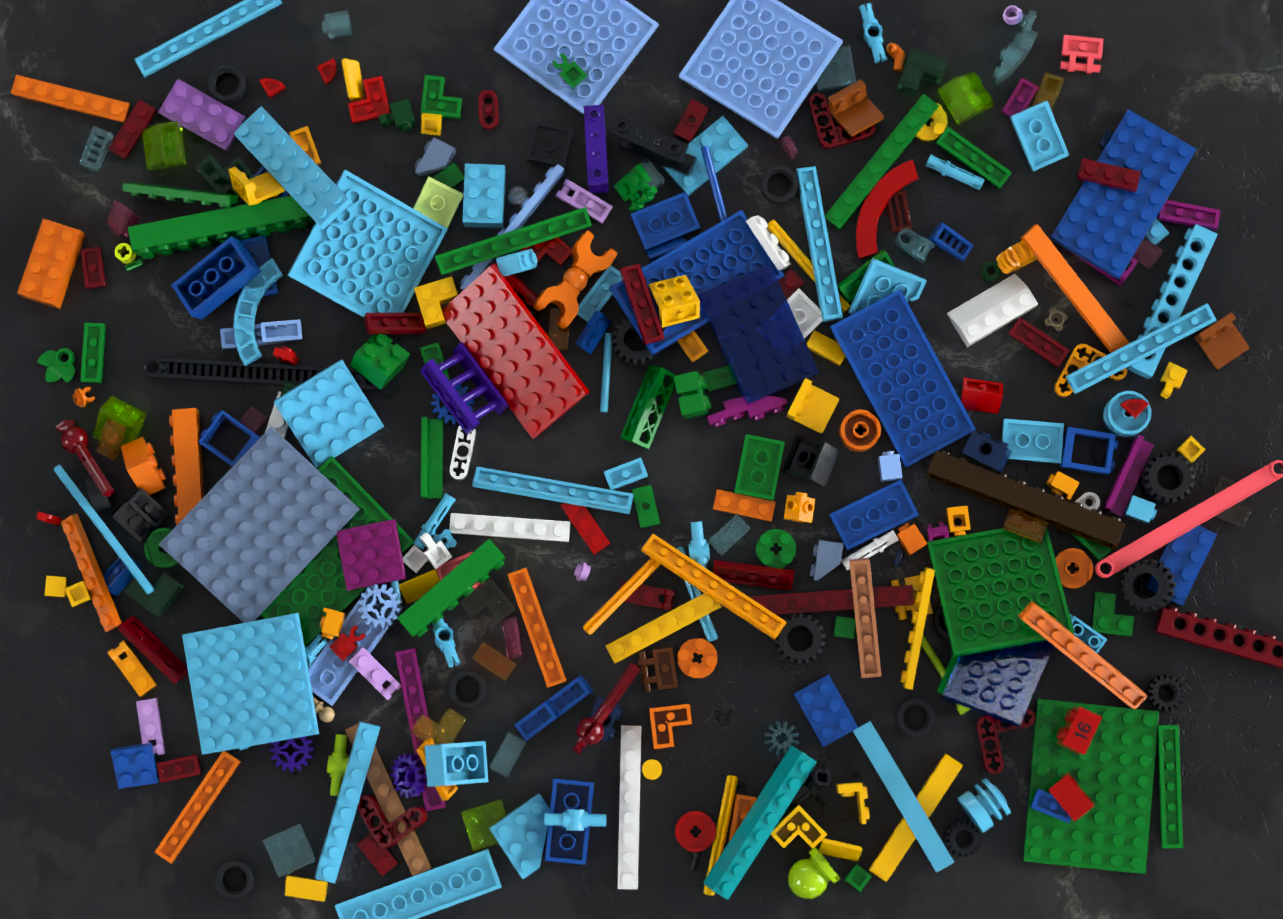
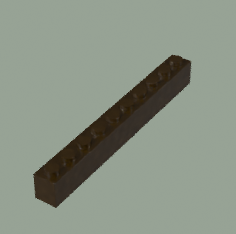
M944 450L935 451L926 474L927 478L1112 550H1115L1118 546L1126 525L1117 517L1104 516L1099 510L1086 509L1081 503L1068 502L1060 495H1050L1045 493L1046 491L1040 487L1032 488L1027 486V483L1022 480L1016 479L1014 481L1009 479L1004 473L991 472L986 466L973 465L969 460L961 457L959 459L951 456V453Z

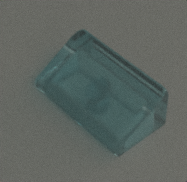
M508 732L489 768L508 777L526 741Z

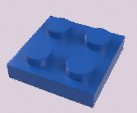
M152 743L111 749L118 789L159 783L160 779Z

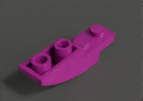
M766 395L739 397L723 402L724 410L708 416L707 421L709 426L714 425L717 428L726 424L725 421L733 418L735 421L745 417L744 413L748 414L749 419L754 418L757 421L765 418L766 413L771 411L776 414L785 410L784 406H787L788 403L786 399Z

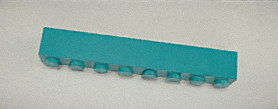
M791 745L703 883L725 899L728 900L817 761Z

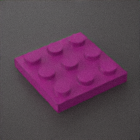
M395 519L337 531L347 591L406 579Z

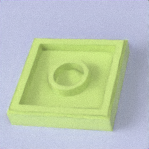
M428 177L413 209L448 228L464 194Z

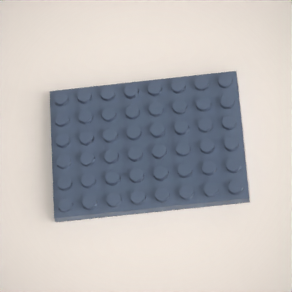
M270 427L159 545L242 622L247 623L255 621L336 535L337 531H340L360 509L273 427Z

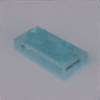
M736 514L708 540V543L722 556L751 528Z

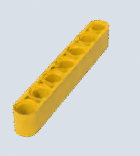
M948 754L941 758L916 796L928 818L963 766V764ZM904 817L869 868L870 872L885 882L890 878L916 838Z

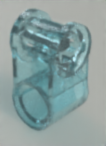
M911 229L901 230L895 239V243L899 248L925 263V257L930 249L935 247L930 240L918 235ZM901 235H908L910 243H903Z

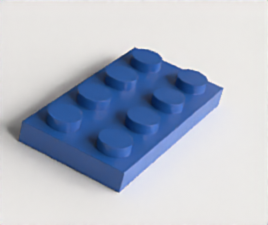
M899 480L829 514L846 550H849L919 516L902 480Z
M1198 525L1166 544L1158 562H1163L1164 566L1171 569L1170 573L1175 576L1173 578V582H1176V587H1174L1175 594L1171 596V602L1183 606L1217 536L1216 533ZM1151 574L1145 589L1156 594L1159 585L1157 579Z

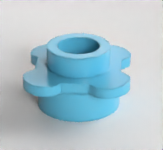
M445 529L443 533L436 534L433 537L434 542L441 541L446 549L455 547L457 544L449 529Z

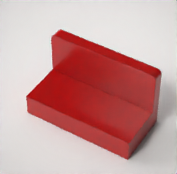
M963 377L960 401L964 408L998 414L1003 397V383Z
M1068 772L1061 777V780L1049 788V792L1073 821L1078 820L1094 807L1092 800Z

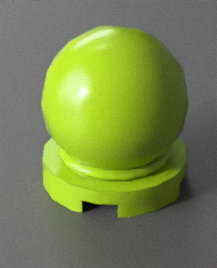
M816 847L809 851L810 859H801L795 862L789 870V887L794 894L801 898L814 899L825 891L828 881H832L835 884L841 879Z

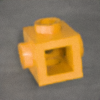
M796 492L795 495H787L784 519L812 523L815 499L807 497L808 494Z

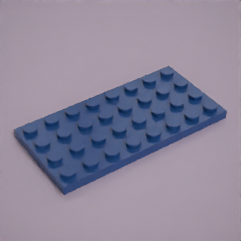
M1128 109L1097 161L1140 171L1137 191L1134 193L1084 181L1050 240L1119 280L1197 149Z
M742 210L641 268L648 290L651 283L686 275L700 300V318L663 327L662 331L665 339L646 345L652 356L785 276L781 270L778 271L746 223L748 219ZM621 280L609 289L642 339L623 280ZM649 290L653 305L655 307L659 319V307L652 293Z
M901 289L829 327L897 454L900 455L905 468L976 430Z

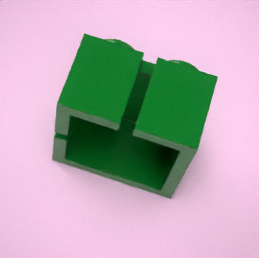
M374 334L368 340V343L366 342L355 353L350 366L381 390L404 368L410 353L397 343L393 345V340L387 335Z
M698 371L674 376L677 394H681L678 400L682 416L690 419L710 414L709 409L712 408L710 397L705 394V389H708L706 378Z

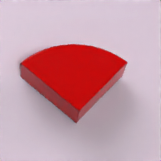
M334 58L317 66L326 85L334 79L337 72V64Z
M263 78L259 80L269 98L286 89L284 84L276 79Z
M1130 399L1120 404L1135 419L1149 405L1143 399Z
M38 512L36 516L37 520L54 525H60L62 519L42 512Z

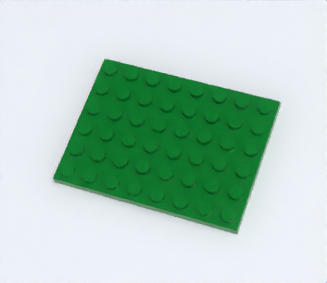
M333 456L317 469L360 509L341 530L392 520L389 514ZM396 523L401 552L403 554L413 545L414 540ZM337 534L260 614L264 619L299 613L304 647L308 646L321 633L320 622L322 616L327 614L323 611L324 607L343 612L368 588L346 590Z
M1037 699L1023 861L1146 874L1159 711ZM1073 707H1082L1102 717L1085 755H1078L1056 744L1058 741L1056 735L1061 727L1064 728L1067 722L1064 720L1068 710H1072ZM1067 772L1094 803L1092 809L1076 821H1073L1071 818L1070 823L1030 808L1037 789L1050 793L1049 788L1061 780V777Z

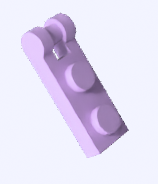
M566 179L563 183V188L555 196L576 209L586 207L589 217L603 224L613 206ZM570 190L575 192L572 197L568 196Z
M363 646L348 660L387 700L392 697L391 694L396 689L399 690L402 687ZM388 680L391 684L385 689L382 684Z
M158 698L136 701L142 744L150 743L149 740L156 739V745L152 746L154 754H165Z

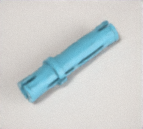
M930 155L925 165L940 172L943 176L952 177L977 190H980L985 180L951 164L948 160L946 162L933 155Z
M446 493L444 494L426 524L421 526L422 530L413 543L415 546L424 550L425 545L419 537L424 533H428L431 537L436 534L437 527L456 499Z

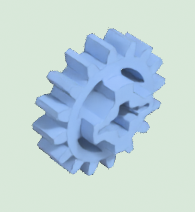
M377 584L374 585V590L368 587V594H361L364 600L358 601L362 605V608L358 609V611L364 612L361 619H368L367 625H371L374 622L375 628H378L380 623L382 628H386L387 622L393 625L392 619H397L399 617L397 612H402V609L398 608L402 601L396 599L399 597V593L393 594L394 588L390 587L387 590V585L384 584L381 589ZM382 593L387 594L391 600H386ZM373 596L372 602L368 604L370 598ZM379 601L384 603V607L381 610L376 608L379 605ZM390 608H393L391 614L387 616ZM369 612H374L378 620L373 618Z

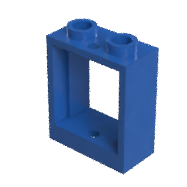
M222 410L213 416L211 426L202 431L199 436V443L233 467L261 437ZM226 419L251 437L234 461L209 444Z
M1067 427L1064 432L1062 462L1059 468L1105 476L1109 475L1110 471H1114L1115 460L1112 457L1113 451L1116 452L1118 440H1115L1116 434ZM1075 435L1108 440L1104 468L1071 463Z

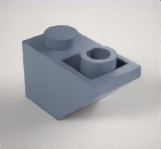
M433 137L432 141H428L425 145V154L422 159L419 158L414 166V169H416L415 173L418 177H423L443 171L449 166L456 154L455 148Z
M819 540L818 545L814 544L813 556L816 557L815 565L811 564L810 576H813L814 582H817L841 564L843 543Z

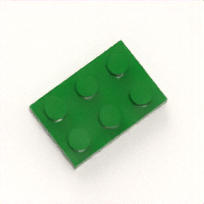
M745 435L734 493L774 501L784 441Z

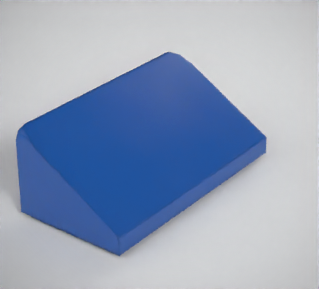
M682 236L647 250L646 253L650 263L686 243V240Z
M130 556L139 570H141L142 565ZM118 557L105 572L103 578L109 592L118 596L134 576Z

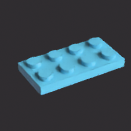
M722 116L688 144L689 147L686 153L697 158L689 177L664 166L663 168L683 192H686L687 196H689L709 180L700 147L708 145L715 173H717L748 147V144L725 117Z

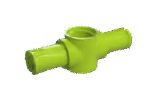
M335 734L334 752L328 757L327 773L331 777L330 795L338 796L349 760L346 753L347 735Z

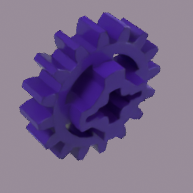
M308 736L298 737L304 744V746H300L297 743V738L287 739V742L282 747H279L282 741L271 742L274 745V748L269 749V752H274L271 760L277 759L275 766L278 767L282 764L283 771H286L288 767L290 772H294L295 767L298 770H302L301 764L308 766L307 758H313L309 754L310 751H314V748L309 747V744L313 741L306 740ZM291 744L294 748L301 749L300 751L293 752L292 756L291 752L283 751V749L290 748ZM304 753L303 758L296 763L297 757ZM280 754L287 758V762L280 757Z
M412 753L402 754L398 756V759H394L395 765L391 766L394 773L390 775L394 777L392 784L397 785L396 792L401 791L400 795L406 796V798L419 796L420 792L425 791L423 786L427 785L425 781L427 774L424 773L426 768L425 766L422 767V760H418V755H412Z

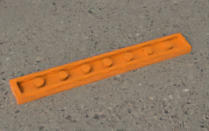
M1033 225L1021 239L1109 352L1112 353L1129 344L1126 337L1039 225Z
M1033 601L1018 615L1021 620L1130 708L1137 709L1149 697L1147 693Z

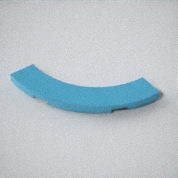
M273 258L259 267L262 272L243 287L236 304L233 324L234 336L239 356L245 367L262 357L254 330L258 305L269 287L283 276Z

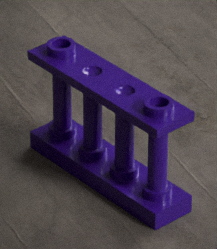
M604 105L584 106L589 192L591 194L609 193Z
M461 342L452 351L454 356L440 364H436L434 359L426 362L420 372L464 432L469 434L480 423L478 421L479 418L492 410L499 416L509 405L473 358L468 348ZM459 362L465 372L452 380H448L442 371ZM471 378L477 388L461 397L454 387ZM483 394L489 403L472 412L466 403Z

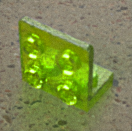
M502 800L461 812L473 851L498 843L489 827L507 816Z

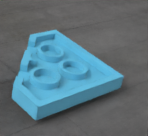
M872 258L848 313L853 315L901 289L907 302H912L919 299L927 280Z
M540 794L535 795L489 827L492 835L521 879L526 878L540 868L548 826L544 825V813H550L549 807Z

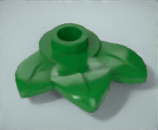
M61 348L57 352L52 350L46 351L37 361L39 364L47 367L45 374L46 382H56L62 378L65 382L69 383L75 375V368L73 366L75 355L68 348ZM68 355V360L64 362L62 357Z

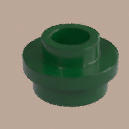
M986 262L981 268V276L986 281H995L1001 274V269L995 262ZM987 269H993L994 274L989 275Z

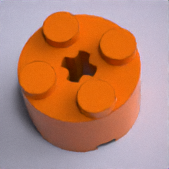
M867 410L852 411L843 419L839 428L841 442L847 449L854 452H864L871 449L881 434L879 420ZM858 427H861V430H865L861 436L858 432H855Z

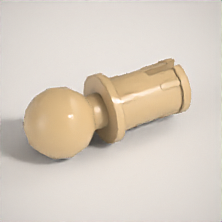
M313 697L316 714L319 713L321 721L331 722L335 716L334 710L330 707H323L324 702H320Z

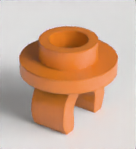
M91 388L75 389L73 394L74 403L81 408L86 407V404L92 403L95 397L88 398L85 395Z

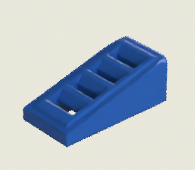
M939 223L928 239L962 262H964L974 246L944 223ZM943 231L944 234H943V236L941 237V239H939L938 237L940 236L941 232ZM948 236H951L949 242L946 244V239L948 238ZM955 240H957L958 243L956 244V246H955L954 249H953V248H952V245H953V243L955 242ZM962 244L965 245L962 252L959 253L958 250L960 249Z

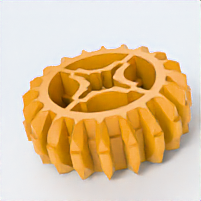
M1022 240L1001 252L997 256L996 261L1002 272L1008 274L1034 262L1037 258Z

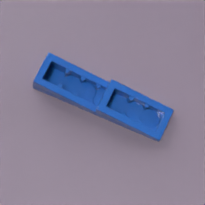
M581 675L514 726L525 741H527L592 693L593 689Z

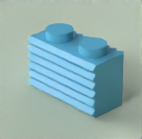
M532 248L496 258L498 269L504 277L537 267V256Z

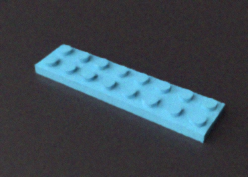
M262 106L235 131L234 135L322 229L329 225L352 203Z
M486 849L336 904L335 908L339 919H418L502 888L490 851Z

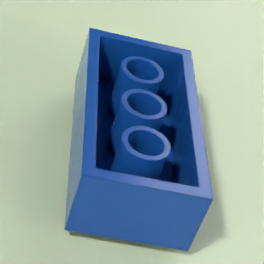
M231 236L171 286L190 316L202 320L262 271L244 243Z
M554 778L550 814H563V811H566V809H581L591 814L595 782ZM548 826L545 861L586 865L590 826L584 828V831L566 830L563 826Z

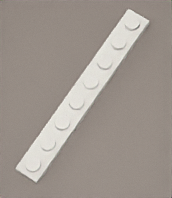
M621 726L618 889L638 890L641 726Z

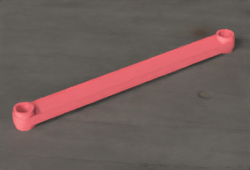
M1275 460L1102 559L1095 566L1096 574L1101 578L1112 576L1282 478L1283 461ZM1275 464L1281 467V474L1274 472ZM1102 563L1109 566L1108 574H1103L1100 571Z

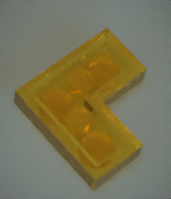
M451 708L447 709L439 724L422 714L411 730V733L423 741L432 738L435 745L452 744L466 718Z

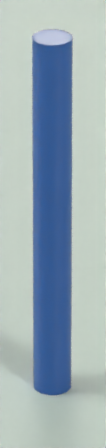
M707 145L700 148L719 218L722 222L728 217Z

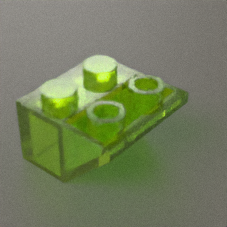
M975 72L955 77L938 90L957 124L968 121L994 106L990 94L985 90L980 77Z
M178 121L156 124L142 131L147 170L187 165L182 126Z

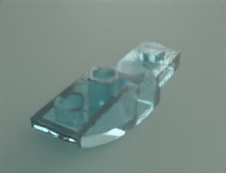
M1029 10L1027 15L1023 14L1019 25L1023 27L1021 33L1016 34L1013 44L1009 43L1007 49H1002L999 58L1002 60L1001 66H996L993 78H996L994 85L998 86L1007 80L1027 57L1038 35L1037 32L1031 31L1037 12Z

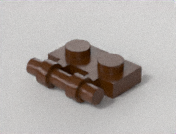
M672 647L652 650L653 658L647 659L646 651L638 652L639 660L637 661L642 675L640 682L643 684L644 692L652 691L651 683L657 682L658 690L678 687ZM654 664L656 676L650 677L648 665Z

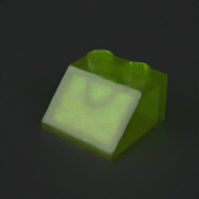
M111 396L99 410L93 437L122 451V445L138 438L144 426L147 413Z

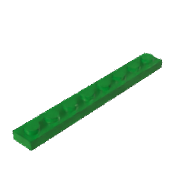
M925 94L920 97L825 215L827 221L839 230L844 226L876 183L886 174L939 108L937 103Z
M584 207L437 255L435 259L440 274L443 275L592 225L587 209Z

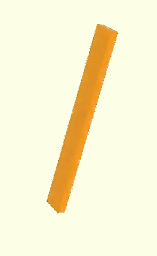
M652 534L642 547L641 551L774 640L786 625L785 620L655 534Z

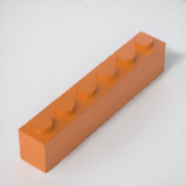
M197 408L172 410V415H169L170 427H173V435L170 436L171 446L174 447L172 466H175L176 474H173V485L177 487V494H174V504L178 506V514L175 515L176 526L205 496L202 446L199 443V436L201 434L200 414Z

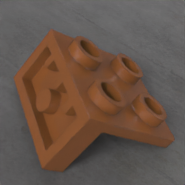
M861 79L828 97L831 115L851 137L884 119V115L867 98L866 85Z
M1232 312L1194 337L1216 370L1250 348L1233 324L1236 317Z

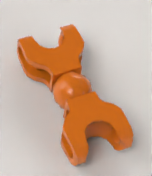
M589 230L584 232L573 245L572 256L574 261L571 268L564 273L563 281L558 286H552L543 290L533 304V308L537 311L544 309L549 303L556 304L560 308L561 314L557 325L561 329L566 328L577 315L579 309L577 297L580 293L579 291L586 287L588 278L593 273H599L608 269L617 256V252L612 248L605 251L602 256L594 255L590 248L594 235Z

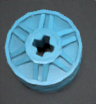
M986 778L981 781L985 790L978 784L975 785L978 793L977 796L967 791L957 798L966 814L982 833L994 825L990 817L991 815H994L998 820H1002L1003 818L999 810L1006 816L1011 813L1002 793Z

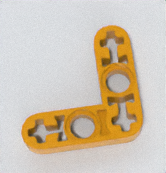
M1086 344L1077 345L1073 349L1055 384L1054 391L1056 395L1063 398L1073 392L1069 383L1066 387L1069 391L1062 393L1059 385L1065 383L1066 379L1063 376L1069 375L1067 369L1070 365L1076 366L1079 370L1090 364L1087 362L1088 357H1078L1079 353L1077 350L1085 349L1084 353L1088 356L1094 353L1095 355L1091 358L1090 363L1094 362L1095 358L1104 357L1106 354ZM1127 368L1120 371L1122 375L1115 376L1113 374L1108 378L1114 381L1122 380L1127 375Z

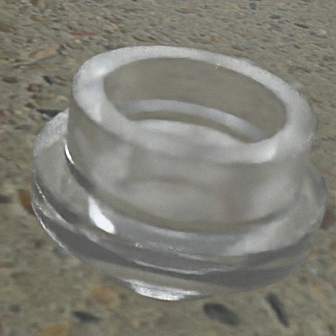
M520 186L513 187L509 191L508 199L513 205L522 204L528 198L527 191Z

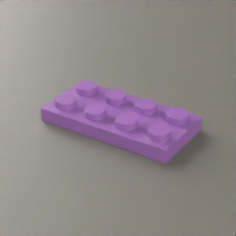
M177 79L158 111L160 115L226 152L236 137L234 135L235 131L247 119L244 115Z

